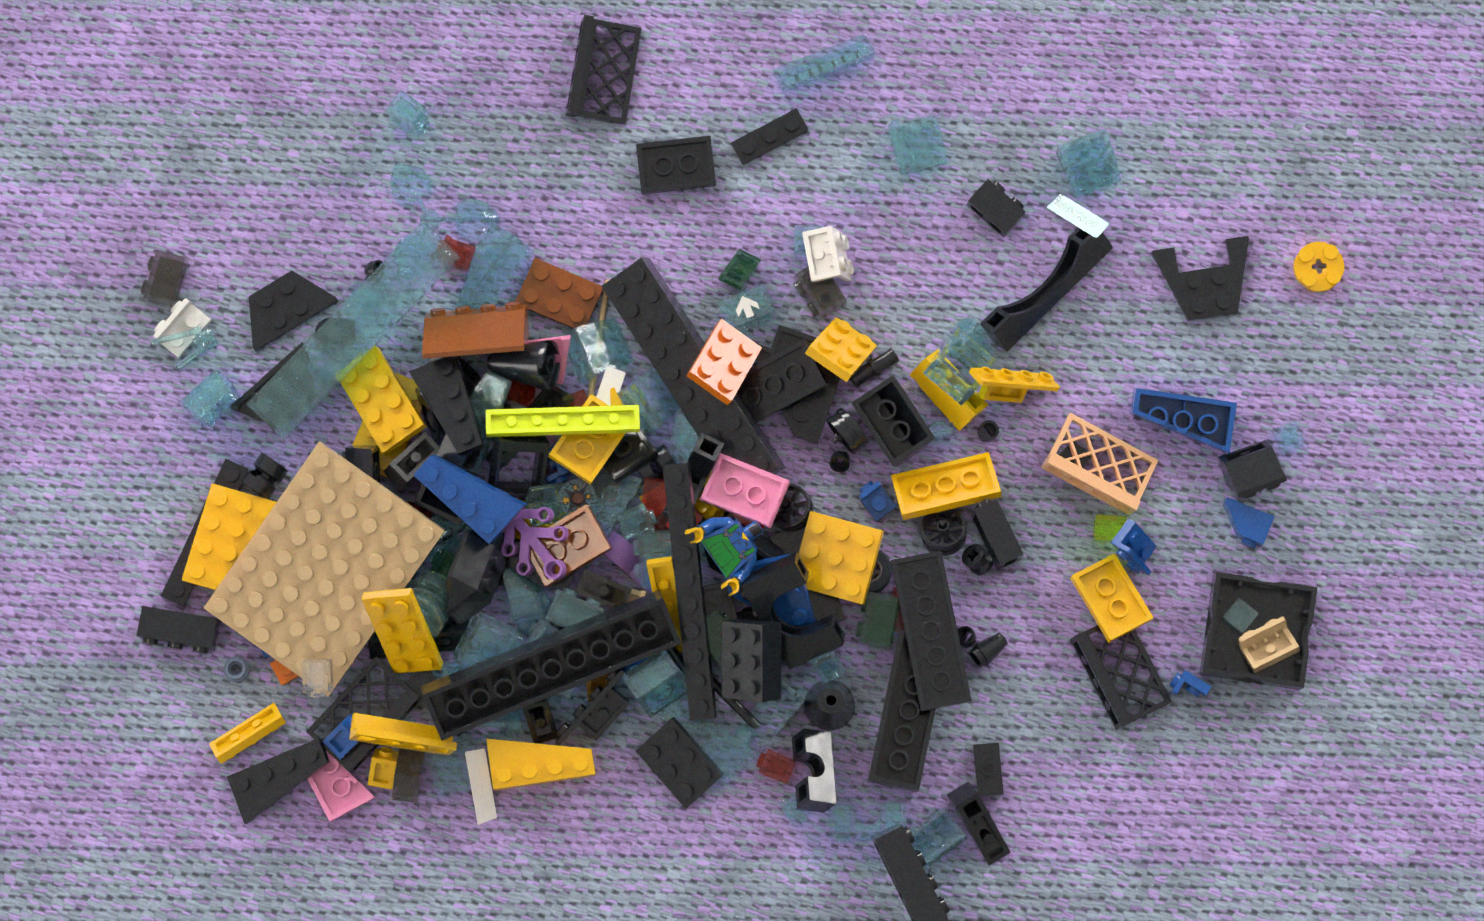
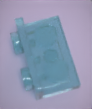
M563 588V591L556 590L545 620L566 628L605 611L600 607V602L588 597L584 601L577 598L578 593Z

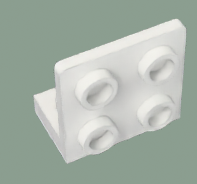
M833 226L802 232L811 281L818 282L836 277L846 282L851 281L850 274L854 273L851 259H847L846 250L849 249L847 236L843 235L841 231Z

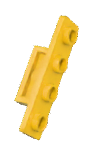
M971 367L969 371L972 377L982 385L978 393L982 400L1022 403L1028 389L1058 392L1060 388L1053 380L1054 377L1047 372L1032 373L1026 370L1011 371L1005 368L996 370L988 367Z

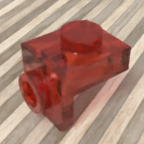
M498 377L495 391L505 401L528 407L535 397L536 388Z

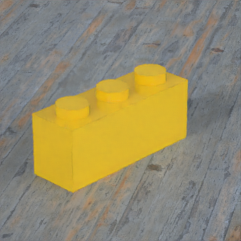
M939 349L927 356L909 374L958 431L970 424L988 406L986 401L982 400L978 392Z

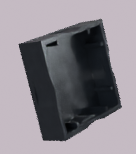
M1222 572L1214 573L1199 675L1295 690L1303 689L1309 655L1308 636L1313 624L1318 587L1287 582H1265L1248 576ZM1283 616L1286 620L1287 628L1299 645L1300 652L1254 673L1240 651L1238 639L1245 632L1256 630L1264 626L1269 620L1278 619Z

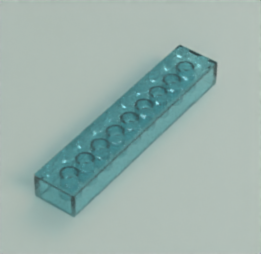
M422 221L246 405L281 439H287L455 265L461 256L426 222Z

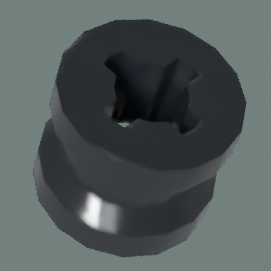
M979 544L968 546L962 554L963 564L970 568L971 572L975 575H984L993 566V557Z

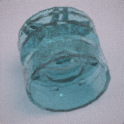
M420 571L415 573L405 589L412 588L434 638L439 635L449 618V615L444 612L445 604L447 603V578L433 571Z

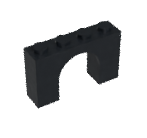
M797 552L752 571L740 586V593L745 601L748 600L750 602L752 613L756 620L781 622V662H785L789 670L842 647L845 639V633L834 614L805 626L788 624L777 615L773 605L774 601L782 594L807 583L809 571Z

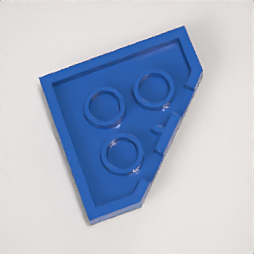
M790 554L757 560L752 571ZM806 584L782 594L773 603L777 615L788 624L805 626L816 622ZM727 585L728 594H730L732 592V587L730 585ZM739 586L738 592L732 596L752 607L748 600L745 601L742 597Z

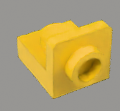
M390 747L375 748L371 759L368 785L393 790L400 752Z

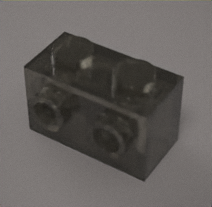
M809 266L795 274L794 279L796 282L793 283V286L800 296L805 295L809 303L806 306L813 317L818 315L820 320H823L847 304L846 298L833 278L812 282Z

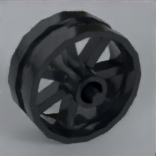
M839 408L833 416H829L826 419L828 426L835 436L832 440L833 443L839 442L843 444L851 454H856L861 447L869 443L860 427L862 420L860 418L857 421L852 419L843 408Z
M789 484L787 491H794L791 499H788L785 494L779 507L782 510L776 515L773 524L786 532H795L806 526L809 513L813 511L814 505L811 497L800 486ZM802 493L806 501L795 503L799 494ZM806 506L804 515H801L798 508ZM787 514L786 525L777 522ZM798 516L800 519L792 524V517Z
M954 509L925 515L921 521V539L924 547L929 552L941 550L942 556H948L959 551L966 542L967 531L964 518ZM934 520L937 521L936 526L929 525ZM953 521H956L960 525L950 527ZM925 530L935 532L928 538L925 536ZM962 532L958 539L951 534ZM938 539L940 544L933 543V541Z

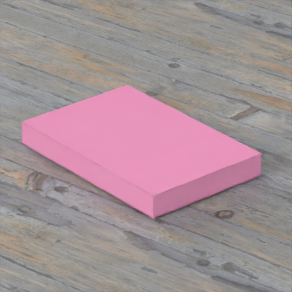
M720 453L700 500L752 522L757 520L760 525L771 529L790 481Z

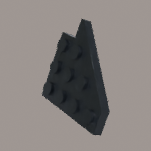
M779 325L771 348L757 344L762 349L756 361L759 364L803 339H807L809 345H811L816 337ZM821 364L819 365L829 384L781 410L794 437L817 445L841 379Z

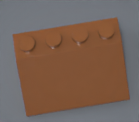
M508 302L503 307H495V304H484L479 309H470V306H459L454 311H445V308L431 309L430 313H426L424 318L422 359L524 351L530 335L527 305H520V302Z

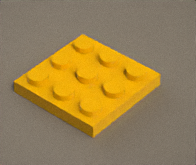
M810 511L799 550V556L809 571L806 583L807 589L864 605L884 531Z

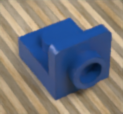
M555 445L549 447V453L552 451ZM548 457L552 470L557 468L558 471L545 478L549 485L554 483L555 486L566 482L568 480L567 476L571 472Z
M870 481L860 488L861 494L858 496V499L876 522L897 507L882 488V484L879 481L874 484Z
M1186 670L1181 675L1176 673L1169 684L1173 688L1170 692L1172 695L1175 696L1181 686L1185 684L1187 686L1185 690L1197 698L1199 695L1206 696L1212 687Z
M351 714L322 741L340 760L359 742L349 740Z

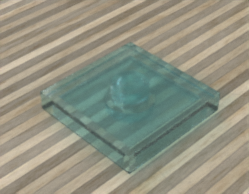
M471 732L453 739L452 742H457L456 751L449 756L424 752L440 798L471 787L465 752L478 750Z

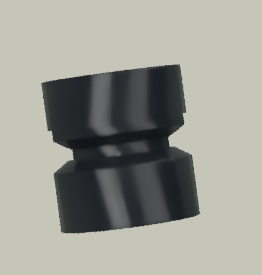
M664 444L655 449L659 455L658 457L637 470L649 490L662 483V478H664L663 465L676 464ZM655 463L660 472L654 474L649 465Z
M261 452L254 462L255 469L249 470L241 482L263 498L269 500L276 490L275 483H281L288 470Z

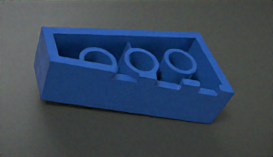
M1135 388L1133 390L1130 414L1222 452L1230 453L1237 403Z
M436 454L430 456L414 473V476L488 544L493 543L527 506V503L510 496L503 490L497 489Z

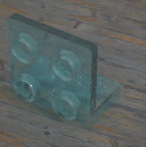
M936 116L902 124L899 123V119L889 121L888 132L900 175L948 163Z
M654 366L616 393L624 405H639L640 428L645 435L658 430L663 426L662 422L681 409Z

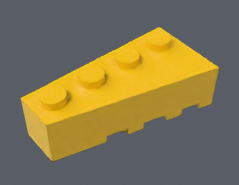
M486 739L494 791L596 776L592 749Z

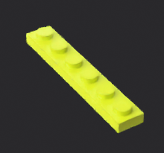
M639 405L486 410V437L640 432Z

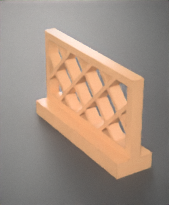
M1069 413L1041 468L1123 513L1131 515L1137 510L1141 502L1140 498L1158 460L1076 415ZM1071 422L1080 426L1082 436L1071 438L1068 429ZM1095 435L1101 437L1105 447L1094 450L1089 437ZM1085 439L1089 452L1077 455L1073 442ZM1068 444L1073 457L1065 459L1056 454L1059 446ZM1117 447L1123 449L1127 459L1116 462L1111 449ZM1107 451L1111 464L1100 467L1095 454ZM1091 456L1095 469L1085 470L1082 468L1079 459ZM1142 459L1150 463L1146 472L1138 474L1134 461ZM1129 463L1133 476L1122 479L1117 466ZM1113 468L1117 481L1109 483L1104 480L1101 470ZM1135 480L1138 488L1135 496L1126 492L1123 482Z

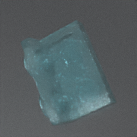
M945 807L933 812L921 825L910 829L915 839V842L911 844L914 850L918 849V851H921L927 863L924 866L926 869L967 839L965 833L952 819Z

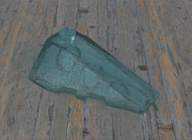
M492 223L477 244L457 307L470 306V309H479L484 304H495L534 253V250L515 235Z

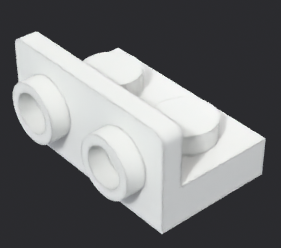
M187 298L182 302L178 301L172 307V314L166 321L162 320L154 329L156 333L153 336L179 359L212 321Z

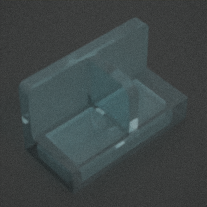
M574 481L534 486L528 489L525 500L527 506L524 509L547 507L554 512V518L549 523L540 522L538 519H529L532 526L556 523L576 511L577 507L575 506L568 512L571 502L567 503V505L562 503L564 496L570 497L564 489L573 492L572 486ZM547 511L543 512V519L547 518Z

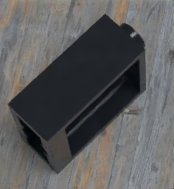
M546 435L494 437L488 484L503 490L514 498H520L524 501L542 499L550 446ZM503 451L536 452L531 482L498 481Z
M987 498L977 503L971 517L989 554L993 557L996 569H1002L1019 561L1023 556V552L998 500L996 499L991 502L990 498Z

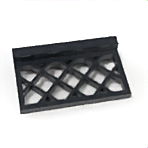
M583 16L580 24L565 116H578L609 123L626 124L641 28L594 19V16ZM596 27L607 28L612 36L601 43L595 35ZM623 32L635 33L634 43L628 47H625L618 38ZM614 39L622 51L611 57L604 45ZM594 41H595L596 44L598 45V46H596L595 48H593ZM633 47L631 55L628 50ZM601 49L608 60L597 67L591 57L592 53ZM625 53L630 60V67L621 71L614 60ZM611 63L618 75L607 81L600 69ZM590 65H591L592 68L594 69V70H592L591 72H589ZM629 71L627 79L624 74ZM597 73L604 84L593 91L587 81L588 77ZM621 77L626 84V91L617 95L610 84ZM607 87L614 99L603 105L596 93ZM586 89H587V90L589 91V93H590V94H588L587 96H585V94H586ZM625 95L623 104L620 98ZM590 97H593L600 107L593 113L583 111L584 101ZM617 101L623 109L621 118L611 116L606 108Z
M1098 625L1070 639L1115 730L1172 703L1136 630L1125 634V637L1118 638V640L1123 641L1119 654L1107 650L1108 641L1106 638L1103 648L1093 644L1089 635L1095 632L1103 634ZM1127 643L1137 647L1139 652L1136 660L1123 655ZM1105 654L1118 658L1114 670L1104 666L1103 658ZM1121 660L1134 664L1131 676L1118 672ZM1138 666L1148 668L1150 672L1148 683L1135 678ZM1116 677L1129 680L1126 693L1116 689L1114 685ZM1133 682L1146 687L1143 699L1130 695ZM1150 688L1158 690L1164 701L1158 704L1147 701ZM1128 699L1141 703L1138 714L1130 717L1126 709ZM1145 705H1147V706L1150 707V708L1144 710Z
M375 657L306 732L315 740L320 737L314 731L321 724H331L333 731L335 723L343 721L335 720V709L339 705H349V715H352L354 704H367V715H371V704L385 703V714L382 717L403 720L422 699L381 660ZM376 665L384 670V682H370V672ZM388 675H389L394 681H388ZM366 677V682L360 683ZM385 685V700H371L370 686ZM388 685H400L405 690V693L399 699H388ZM357 686H367V700L353 701L352 691ZM349 695V701H344V699ZM389 703H394L389 709ZM331 714V720H326ZM359 741L340 760L323 743L325 750L351 774L379 746V744Z

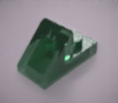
M739 249L720 274L718 280L721 284L744 295L749 280L758 269L761 259Z

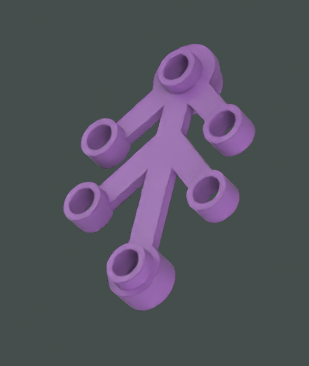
M550 508L523 509L505 529L504 544L501 547V551L507 557H515L518 554L519 547L514 542L516 528L521 533L519 562L516 566V571L519 575L529 576L533 573L534 566L530 562L531 547L545 563L544 574L547 578L560 580L566 574L567 568L562 560L555 559L539 538H553L556 541L563 542L569 537L568 529L564 526H555L554 528L529 527L523 520L538 519L540 522L549 523L554 518V512ZM544 511H547L548 513L546 519H543L542 516ZM560 529L563 531L561 538L557 535ZM509 545H512L513 550L509 554L507 549ZM524 564H527L528 569L524 573L522 567ZM559 565L560 571L556 574L555 568Z

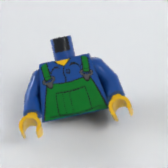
M712 517L695 528L687 529L685 534L692 532L695 534V539L689 543L701 542L725 578H730L721 585V589L730 585L732 592L728 596L737 593L739 586L751 574L757 560V546L753 540L764 533L757 520L743 527L738 519Z

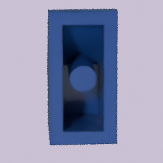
M1227 497L1224 500L1223 507L1236 537L1242 539L1241 544L1252 549H1255L1256 546L1261 547L1265 542L1275 516Z

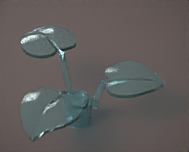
M401 163L394 165L390 181L392 195L396 202L405 208L412 207L418 202L423 212L420 222L425 228L422 240L418 236L408 235L402 238L396 246L395 259L403 279L419 277L434 266L438 256L437 248L434 244L426 242L429 231L438 229L442 222H458V233L463 238L474 241L485 237L499 222L500 216L496 210L478 199H465L459 202L456 206L457 217H441L435 210H427L421 198L427 197L431 192L432 181L426 171L416 166Z

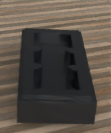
M999 743L973 745L977 792L979 796L1004 794Z

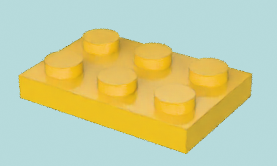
M836 317L808 347L805 354L847 382L873 353L877 345L868 336L853 329L848 322Z
M590 394L582 407L608 405ZM626 433L562 435L548 457L591 485Z
M1115 553L1070 577L1108 643L1153 620L1154 617Z

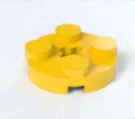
M1312 242L1298 252L1293 263L1294 275L1296 280L1312 292H1325L1332 289L1341 280L1344 273V260L1336 246L1325 242ZM1317 260L1321 264H1325L1326 267L1322 269L1321 274L1316 269H1312V265H1315Z

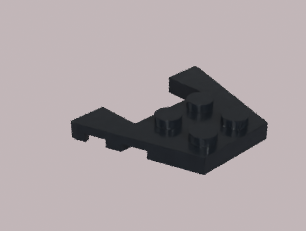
M1248 236L1226 239L1229 265L1179 273L1174 247L1153 250L1151 252L1154 261L1157 263L1161 274L1169 285L1187 321L1238 313L1249 242Z

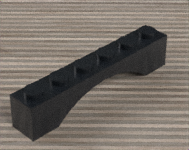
M1078 227L1068 237L1058 264L1043 284L1019 301L997 306L980 325L996 345L1008 352L1106 256L1113 246L1103 232L1095 238Z

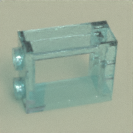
M958 327L944 341L923 373L962 406L976 392L980 384L975 379L970 382L944 359L947 354L952 355L969 371L971 367H988L991 369L996 359Z

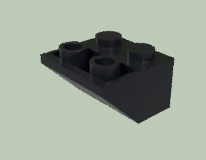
M1266 440L1218 457L1226 485L1239 498L1252 497L1257 494V491L1263 489H1275L1281 485L1280 483L1287 481L1272 446Z

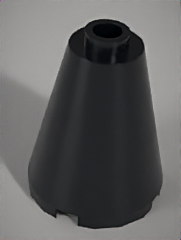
M553 340L528 343L524 351L491 353L487 358V368L491 371L492 375L544 391H550V388L556 386L559 378L560 363L555 360V354L560 355L557 343Z
M823 680L816 683L808 691L805 697L804 709L807 718L814 726L822 730L833 731L844 727L851 720L855 711V700L850 689L843 683L836 680ZM826 698H833L836 703L828 705Z

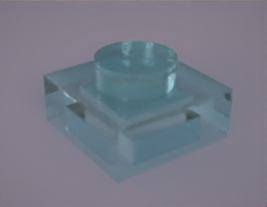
M1296 420L1272 430L1281 454L1306 444Z
M1238 598L1222 618L1242 634L1259 613L1241 598Z

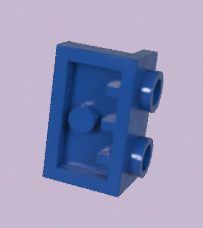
M1128 519L1111 541V544L1117 549L1116 555L1125 562H1128L1126 566L1137 574L1141 571L1149 576L1152 571L1146 566L1145 562L1157 546L1136 522Z

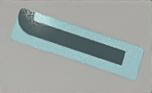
M1062 194L1047 207L1095 238L1109 225L1105 220Z

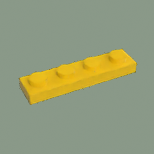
M669 556L649 559L646 565L652 593L660 590L681 642L680 645L675 647L679 653L683 652L673 558Z

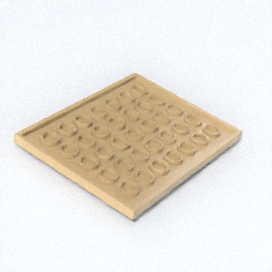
M320 441L208 600L204 609L329 697L375 632L361 600L363 593L405 589L446 530Z

